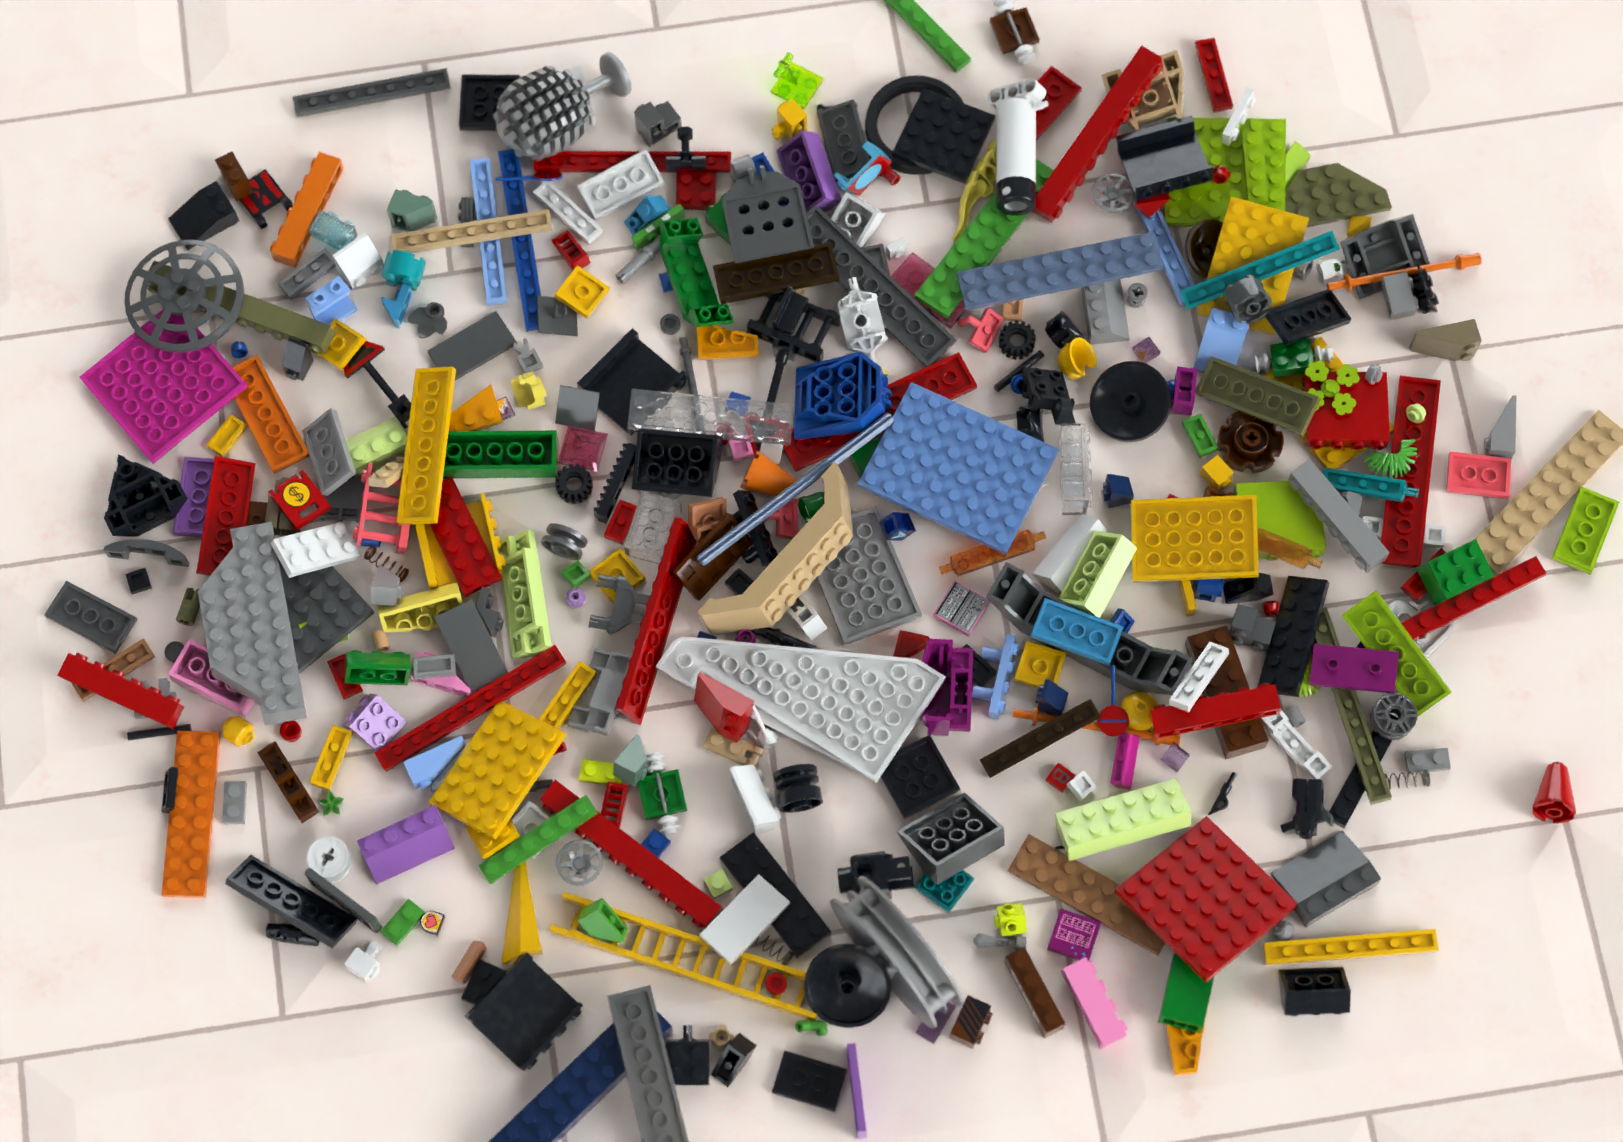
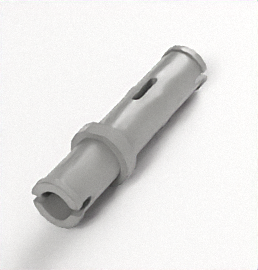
M658 235L647 247L644 246L642 251L632 261L615 274L618 280L621 279L620 282L622 284H625L649 260L655 258V255L660 251V236Z

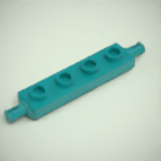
M1324 468L1322 474L1334 488L1341 493L1351 491L1366 497L1402 502L1405 496L1417 498L1419 494V489L1407 487L1406 480Z

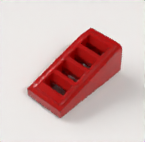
M568 230L551 240L572 271L577 265L583 269L590 264L587 253ZM568 239L570 240V241H568L567 243H565L564 245H562V246L560 245V244H562L563 242L567 241Z
M608 781L601 815L604 817L606 815L617 817L616 821H609L620 828L629 787L625 784ZM611 791L622 792V795L611 793ZM609 799L620 800V804L609 802ZM607 807L615 808V809H619V810H618V812L609 811V810H607Z

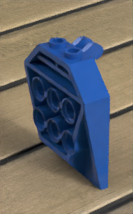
M856 352L796 368L795 440L858 433L874 423L892 405L891 401L888 400L891 398L892 392L885 387L888 386L887 374L883 373L881 366L862 352Z

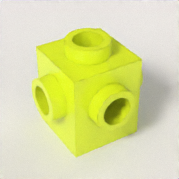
M1022 903L1005 904L996 907L997 915L994 916L995 928H999L1001 936L1027 933L1026 916Z

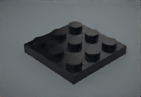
M462 75L459 130L497 131L493 115L497 111L496 107L499 97L512 82L518 80L521 76Z
M930 735L897 751L881 775L883 783L904 820L960 791L958 783Z

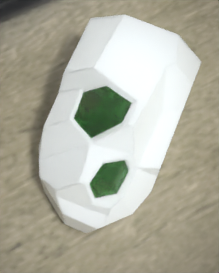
M1333 258L1322 260L1316 264L1317 275L1323 285L1342 280L1349 271L1347 262L1344 259Z

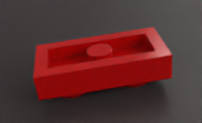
M620 500L606 528L604 538L623 545L638 514L639 506Z
M346 653L327 661L344 700L363 692L360 684L344 683Z

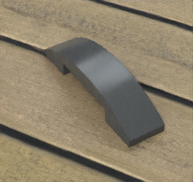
M130 539L104 546V551L110 558L128 560L130 552L165 556L169 565L189 567L190 564L186 556L180 551L157 541Z

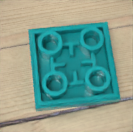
M961 870L941 883L936 884L930 877L924 874L915 885V889L950 913L975 878Z

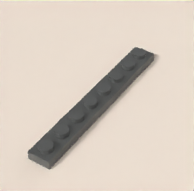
M447 68L292 97L296 117L447 90L451 89Z

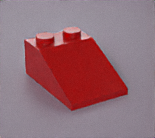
M699 672L694 702L719 734L737 743L750 727L754 700Z

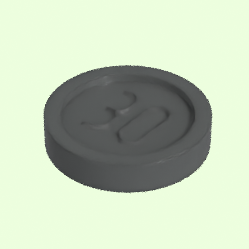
M178 641L169 643L164 651L166 658L171 662H175L184 645Z

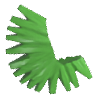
M1415 439L1402 440L1399 453L1392 454L1374 451L1363 462L1371 461L1367 468L1369 469L1373 466L1371 471L1376 469L1375 474L1382 468V477L1385 476L1387 468L1389 469V478H1393V474L1395 478H1398V473L1400 476H1403L1402 472L1407 474L1406 469L1408 471L1411 470L1407 463L1415 464L1414 460L1408 458L1417 456V453L1413 452L1417 448L1408 447L1415 442Z

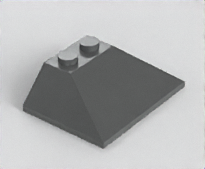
M1413 214L1385 221L1353 234L1340 243L1352 278L1415 267L1417 263L1420 266L1430 264ZM1381 281L1355 286L1359 299L1382 291Z

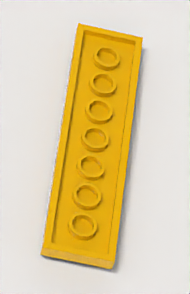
M454 367L418 368L415 370L396 521L400 525L438 523L456 374Z

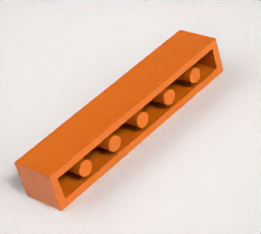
M319 152L317 157L313 158L310 172L304 176L303 186L295 195V203L292 208L288 209L287 219L279 228V236L271 244L270 252L274 261L294 268L297 267L344 169L340 158Z

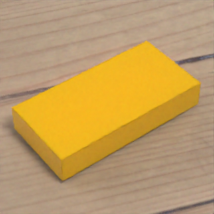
M230 414L206 444L207 448L224 457L245 432L248 425Z
M1178 580L1186 616H1193L1197 606L1190 580Z

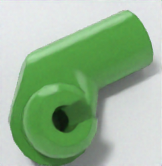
M803 1020L795 1024L798 1032L816 1030L818 1036L828 1033L827 1024L824 1021Z

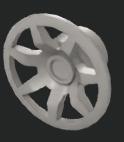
M1105 174L1099 177L1092 187V198L1095 204L1106 212H1122L1131 206L1135 198L1128 178L1121 174ZM1110 177H1117L1120 180L1113 186ZM1106 179L1107 188L1098 186L1100 181ZM1123 181L1129 185L1130 189H1120ZM1096 190L1103 193V196L1099 199L1096 197ZM1131 193V199L1127 202L1123 196Z
M575 840L567 843L561 848L556 859V868L560 877L567 883L576 886L586 885L594 881L600 874L603 866V859L599 849L593 843L585 840ZM580 844L578 854H574L568 848L572 845ZM583 844L590 846L594 851L587 855L583 854ZM565 851L570 857V861L560 863L561 856ZM596 854L599 858L598 866L590 862ZM561 867L570 868L571 871L568 877L562 873ZM591 869L596 870L595 874L587 879ZM575 876L583 878L584 881H573L571 879Z

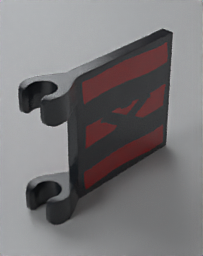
M266 169L249 179L254 192L239 199L261 229L268 226L262 213L280 202L286 211L293 207L292 201L285 195Z

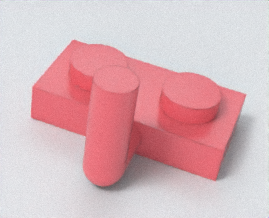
M990 308L984 310L980 320L969 315L959 319L958 325L963 327L971 324L975 327L968 343L985 353L988 352L1004 318Z
M793 498L763 521L765 523L769 519L776 520V537L792 540L798 533V499Z

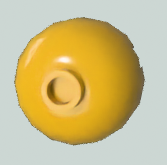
M1142 691L1132 692L1125 696L1119 706L1128 714V728L1139 731L1153 730L1149 714L1154 706L1159 705L1155 697Z

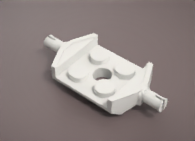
M857 278L848 279L851 289L849 291L850 294L841 299L837 304L847 347L849 350L864 352V354H867V357L877 363L874 352L888 340L877 301L878 296L875 293L860 291ZM863 315L866 317V324L860 327L856 324V319Z

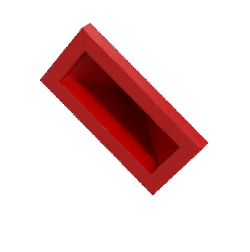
M1161 194L1136 201L1134 206L1148 219L1171 199L1170 194Z

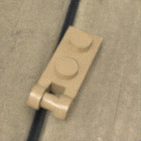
M711 728L703 744L704 749L741 765L754 764L756 769L759 765V758L763 757L765 750L761 747L751 745L742 740L736 743L726 739L715 728ZM747 752L752 754L750 759L745 758Z

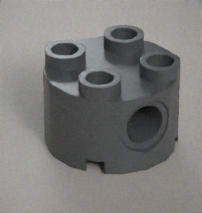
M1247 275L1225 289L1226 303L1232 309L1235 319L1240 323L1246 321L1249 324L1259 321L1269 312V305L1270 307L1272 306V299L1264 289L1263 283L1253 275Z

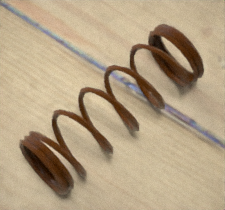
M372 545L366 550L364 559L369 560L370 563L376 562V567L378 568L377 561L383 555V552L379 554L375 561L371 562L370 559L377 550V547ZM388 556L385 559L384 563L381 566H384L387 563L390 556ZM394 561V562L392 563L390 569H388V570L391 571V569H392V568L394 567V565L396 564V561ZM403 565L399 567L395 574L397 576L399 573L400 583L405 580L409 573L407 568L401 571Z

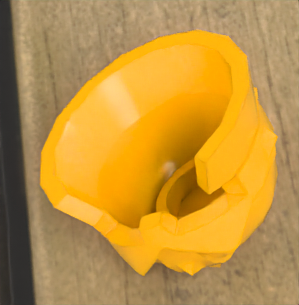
M1079 337L1075 338L1071 343H1066L1060 349L1057 363L1060 371L1068 376L1070 380L1086 375L1085 366L1088 365L1089 369L1096 367L1097 358L1092 346L1085 339Z

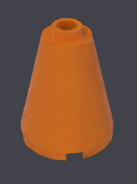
M756 451L755 455L758 458L754 457L743 478L746 484L742 483L740 488L777 496L797 480L763 453Z

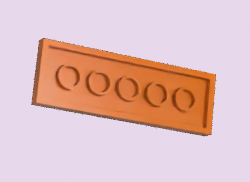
M258 355L233 366L232 368L248 385L234 399L273 474L310 457L308 449Z

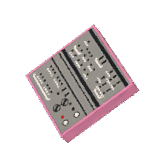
M954 580L933 613V616L969 636L990 604V601Z

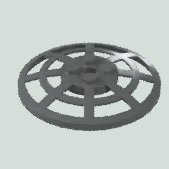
M200 240L170 242L149 253L133 270L125 290L124 303L126 315L134 331L146 343L155 348L174 353L199 350L219 340L236 322L244 301V283L240 270L233 259L216 245ZM182 245L207 247L201 256L190 253L177 254L176 247ZM168 250L169 257L158 262L150 271L142 269L153 257ZM214 252L219 253L228 262L233 271L232 275L221 276L216 266L208 260ZM191 259L196 260L191 269L179 267L178 260ZM170 263L171 272L164 277L155 274L162 266ZM203 265H206L215 277L203 280L198 272ZM139 276L144 278L140 293L141 301L130 306L131 288L135 278ZM152 281L158 284L157 294L146 298L149 282ZM236 282L235 301L231 311L228 312L220 307L224 293L223 284ZM217 285L215 300L211 302L206 299V288ZM180 289H187L183 296L177 295ZM158 302L161 304L164 311L159 319L152 314L148 306ZM201 306L208 309L202 317L193 321L192 313ZM143 309L148 319L156 325L151 336L138 326L132 315L133 313ZM172 314L183 316L185 324L174 325L168 324L167 321ZM214 314L225 319L214 332L198 339L195 328L206 323ZM163 329L174 332L187 331L190 342L172 344L159 341Z

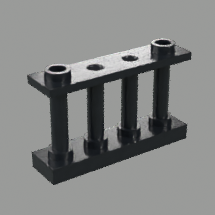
M785 293L767 295L766 298H769L759 320H749L747 333L758 335V339L773 344L774 339H778L779 346H786L788 348L790 342L794 343L797 355L816 363L821 362L823 359V349L820 346L831 324L839 327L840 315L831 309L825 310L807 303L803 311L805 316L796 334L790 336L775 328L766 326V322L776 302L780 303ZM815 317L824 322L814 342L809 344L803 341L802 338L812 318Z

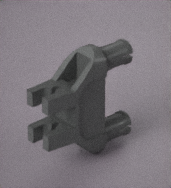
M598 574L596 587L614 589V592H616L612 616H609V618L591 614V621H589L588 627L607 630V633L612 635L631 623L640 624L644 615L634 613L635 603L646 605L650 595L637 593L623 575L612 577Z

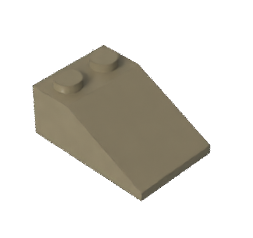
M1475 319L1418 330L1415 332L1409 349L1412 352L1452 361H1468L1475 356L1482 339Z

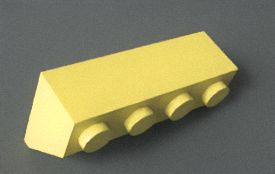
M458 582L405 596L402 599L399 598L396 606L377 605L384 633L407 632L413 629L429 631L439 628L434 617L463 604Z

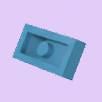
M403 283L401 289L396 291L395 300L381 297L385 310L395 328L400 329L413 294L410 285Z

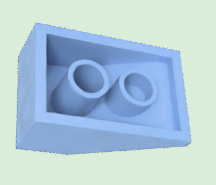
M1212 307L1193 368L1198 369V372L1204 373L1211 356L1237 366L1249 324L1246 321H1242L1243 323L1238 322L1233 313Z

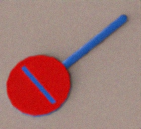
M537 172L533 176L496 177L495 180L535 179L539 181H555L561 179L562 174L559 172Z
M1115 665L1111 666V706L1102 709L1100 712L1101 718L1098 719L1100 730L1107 736L1112 737L1120 736L1129 726L1127 712L1120 706H1116Z

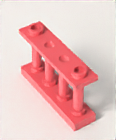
M368 463L367 469H363L361 475L364 488L358 527H354L353 539H356L355 546L359 547L362 538L394 543V546H397L396 553L405 554L410 524H398L396 522L397 516L366 511L367 500L399 505L398 496L369 492L368 478L374 473H371L373 463ZM402 478L395 481L393 485L401 486ZM364 520L396 524V526L400 527L399 534L390 535L363 530Z

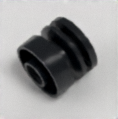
M798 764L788 766L773 774L774 782H777L775 784L776 790L782 791L777 795L780 811L786 813L801 812L818 807L823 803L821 788L815 786L819 782L815 765Z

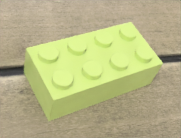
M1094 531L1059 599L1100 618L1111 596L1114 594L1120 579L1123 577L1128 564L1132 560L1137 547L1121 534Z

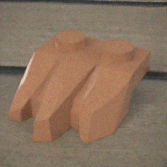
M718 497L688 505V526L697 543L727 514L726 498Z

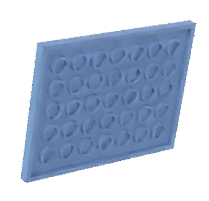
M911 382L893 415L894 422L885 430L857 483V487L1007 555L1059 449Z

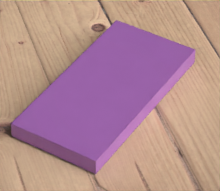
M184 457L180 484L188 499L175 517L174 535L202 537L214 459Z
M850 1043L847 1045V1061L857 1138L862 1139L866 1138V1123L856 1044Z

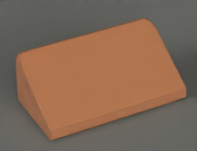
M473 941L452 974L453 979L464 985L467 983L479 959L481 960L487 950L485 943L482 941Z

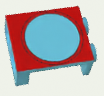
M869 141L862 147L872 158L851 180L839 173L834 175L838 179L837 184L844 191L847 190L849 193L860 195L892 163L890 158L879 147Z

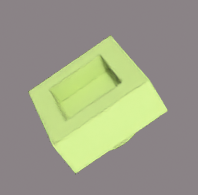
M723 869L704 879L713 899L733 890Z

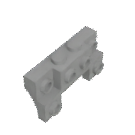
M594 649V655L589 667L601 673L589 705L590 709L574 705L571 718L567 723L568 727L587 733L591 731L604 736L608 735L613 719H615L616 714H620L616 709V702L620 696L623 679L626 677L629 667L628 663L632 655Z

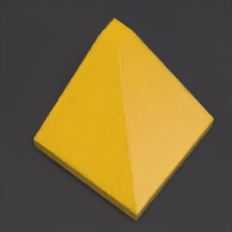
M1351 217L1346 235L1351 236L1368 229L1372 217Z

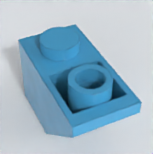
M662 195L646 196L624 223L632 235H634L671 208Z

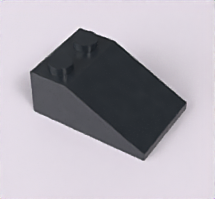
M217 181L199 190L168 218L181 240L206 241L240 222L235 209ZM185 245V247H186L187 250H189V249H191V248H193V247L196 246V245Z

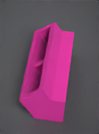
M1123 733L1118 736L1110 782L1116 788L1130 790L1132 787L1140 737L1133 736L1130 733Z

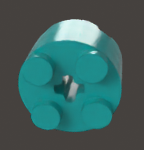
M393 250L390 253V251H387L381 276L389 286L397 287L398 284L402 285L403 283L410 285L412 291H417V287L421 284L426 261L421 257L420 260L415 259V254L410 252Z

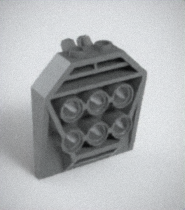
M764 165L759 168L760 175L755 176L752 167L747 168L748 175L737 179L722 199V207L735 264L814 248L800 184L777 171L766 172Z

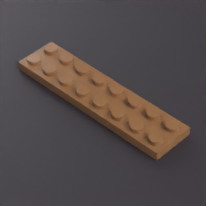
M1028 834L1008 869L1009 873L1087 917L1102 922L1101 924L1159 956L1165 942L1114 893L1120 884L1077 860L1069 861L1067 855Z

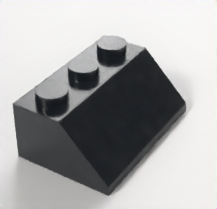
M1343 967L1279 970L1280 996L1284 1015L1350 1013L1351 989Z

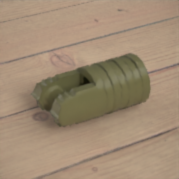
M193 588L186 589L176 617L177 622L186 626L194 625L200 608L199 589L196 591Z

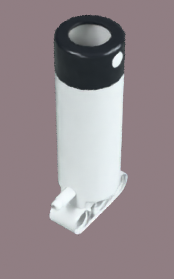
M1027 78L994 88L987 95V102L997 110L996 207L1000 212L1007 215H1025L1032 212L1036 206V111L1048 107L1049 104L1048 101L1042 102L1046 96V89L1034 78Z

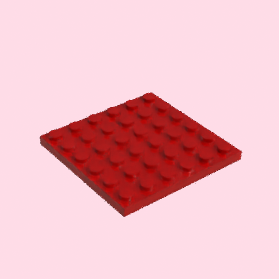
M1207 816L1118 886L1114 892L1205 983L1296 909L1298 905L1287 892Z

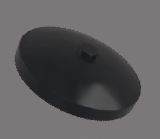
M1125 361L1109 367L1098 377L1090 395V410L1095 423L1106 435L1122 442H1137L1154 435L1164 425L1171 410V392L1164 377L1154 367L1139 361Z
M839 944L821 951L811 961L804 979V993L812 1011L817 1013V1016L825 1022L844 1028L859 1027L872 1022L885 1010L891 995V977L885 963L871 950L855 944Z

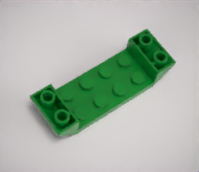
M698 218L661 221L660 253L683 320L695 327L733 323L734 320L728 304L719 305L698 242L702 238L703 232Z

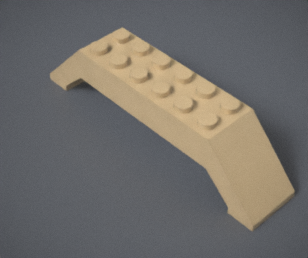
M834 462L821 476L824 483L825 504L741 595L716 600L710 598L697 612L709 633L718 635L739 632L743 629L753 630L772 627L782 618L785 611L794 605L803 591L809 588L813 580L821 575L824 568L836 558L840 550L849 544L853 537L849 487L838 464Z

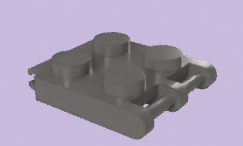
M352 476L328 496L323 495L331 505V510L319 517L320 520H325V518L338 519L339 522L353 520L359 523L364 488L361 477Z

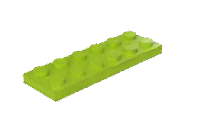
M1377 590L1342 614V617L1366 649L1399 652L1395 688L1400 694L1407 696L1413 701L1417 709V717L1452 693Z

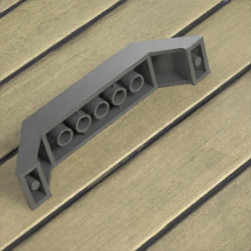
M1008 562L1004 564L986 596L1020 632L1028 636L1031 635L1044 598L1084 612L1042 590L1024 573L1025 571ZM1123 631L1110 666L1041 642L1052 649L1065 652L1066 656L1110 679L1111 666L1115 665V681L1131 690L1171 696L1180 685L1193 661V658L1175 649L1173 651L1152 647Z

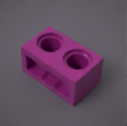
M1177 366L1171 413L1191 416L1194 407L1198 369Z

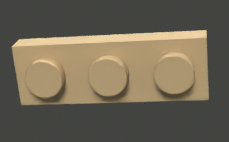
M405 454L397 455L392 461L386 463L384 467L368 478L369 486L388 488L401 478Z

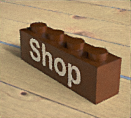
M1023 947L1005 956L1004 963L1044 1038L1064 1029L1066 1023L1026 948Z

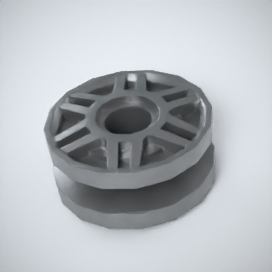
M550 523L546 528V532L549 535L542 537L541 544L547 550L560 557L570 560L581 559L583 553L580 548L587 546L588 540L586 537L570 527Z
M1400 693L1383 695L1375 703L1370 713V723L1374 731L1380 737L1387 740H1399L1406 737L1414 728L1418 718L1417 709L1413 701ZM1389 713L1396 714L1398 720L1391 719Z

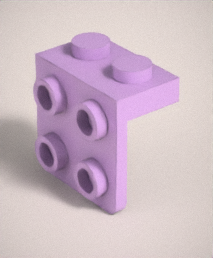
M370 693L363 696L359 701V707L355 711L352 710L346 716V722L343 726L357 733L375 751H378L392 741L403 728L406 721L377 694Z

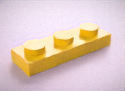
M332 725L309 781L310 785L328 791L331 790L353 736L351 730Z

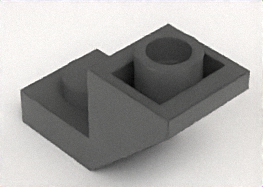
M482 587L476 608L492 637L496 638L497 632L502 630L504 620H502L500 612L490 610L494 597L489 588Z

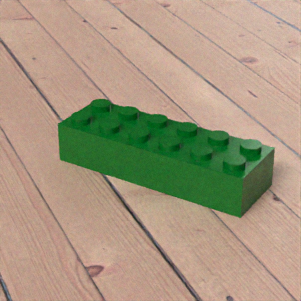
M449 431L443 479L451 476L453 479L554 478L558 476L557 431Z

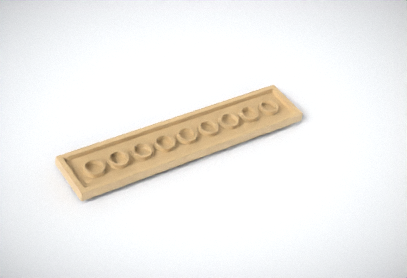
M1600 410L1581 427L1475 538L1495 575L1500 574L1573 498L1580 487H1583L1623 445V429Z

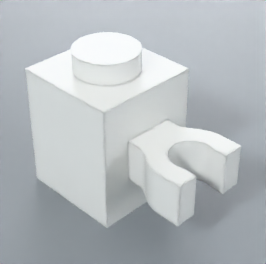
M372 940L365 952L356 947L344 963L345 967L367 983L370 979L374 980L380 972V964L374 957L380 952L382 947L374 940Z

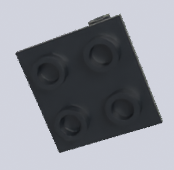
M1417 263L1419 274L1413 275L1411 278L1414 294L1417 295L1419 311H1422V314H1426L1433 308L1435 312H1438L1436 305L1439 302L1436 293H1433L1431 288L1434 286L1431 276L1428 275L1426 269H1422Z

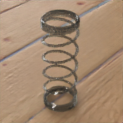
M1424 770L1423 773L1420 772L1423 786L1429 787L1430 774L1428 770ZM1409 771L1408 774H1407V778H1406L1405 774H1404L1403 772H1401V773L1399 774V776H1398V779H1397V776H1396L1394 773H1392L1391 776H1390V780H1389L1387 774H1384V775H1385L1386 781L1388 780L1389 789L1391 790V777H1392L1393 774H1394V776H1395V778H1396V780H1397V785H1398V789H1399V788H1400V787H1399V780H1400V775H1401V774H1403V776H1404V778H1405V781H1406V788H1408V776H1409V773L1412 774L1413 779H1414V783H1415V787H1417V785H1416V778H1417V773L1420 772V771H1417V772H1416L1415 777H1414L1413 773H1412L1411 771Z
M768 935L760 944L757 945V941L759 939L758 937L755 945L760 946L762 943H764L762 948L763 951H767L771 948L769 953L770 957L778 953L776 958L777 962H780L782 960L781 964L785 966L790 962L794 955V953H792L791 950L783 958L778 960L779 954L783 949L784 945H782L776 953L771 955V951L777 940H775L771 946L764 950V946L770 935Z

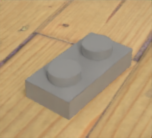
M1448 748L1406 751L1404 753L1407 774L1448 771L1451 769Z
M246 781L224 782L223 824H245Z

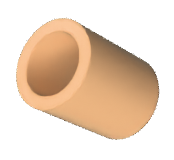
M383 629L372 633L376 651L385 652L391 648L387 633H384Z

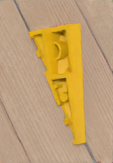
M526 862L514 870L502 965L514 963L523 952H527L531 956L543 954Z

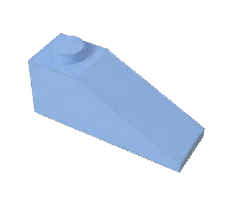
M462 736L403 762L415 789L428 788L432 785V782L437 780L465 747Z

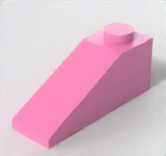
M418 652L416 657L435 655L429 652H425L424 654ZM412 667L410 673L412 682L466 698L472 695L470 688L457 676L414 680Z

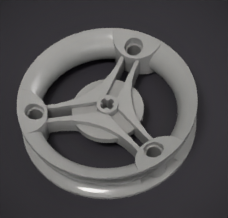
M864 876L858 877L859 895L848 891L847 897L850 903H842L836 898L831 899L830 905L833 912L855 945L871 950L885 963L890 973L891 990L919 1020L928 1027L935 1028L937 1023L934 1013L937 1010L945 1014L947 1012L945 1004L948 1001L957 1006L964 1004V999L958 986L926 940L899 908L869 879Z

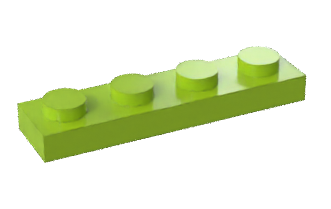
M1262 131L1242 132L1247 199L1250 202L1268 205Z

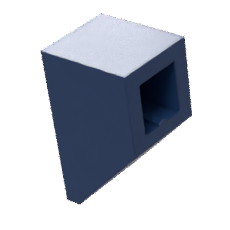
M1115 474L1106 475L1101 495L1103 502H1107L1108 508L1131 504L1134 494L1129 477Z
M1046 679L1044 685H1039L1035 703H1038V711L1055 716L1062 715L1069 693L1051 680Z

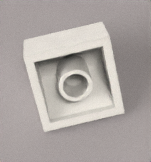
M366 233L333 255L338 273L352 289L363 285L372 275L379 274L384 265L382 257Z

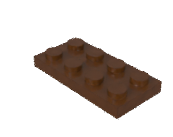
M727 513L672 571L695 600L700 601L742 556V553L746 552L753 544L749 535L746 534L705 566L700 564L697 556L739 525L732 514Z

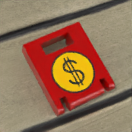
M304 470L299 472L301 479L295 474L276 486L277 494L272 489L268 491L271 499L296 531L331 510V505ZM315 503L317 510L304 518L299 515L300 512Z

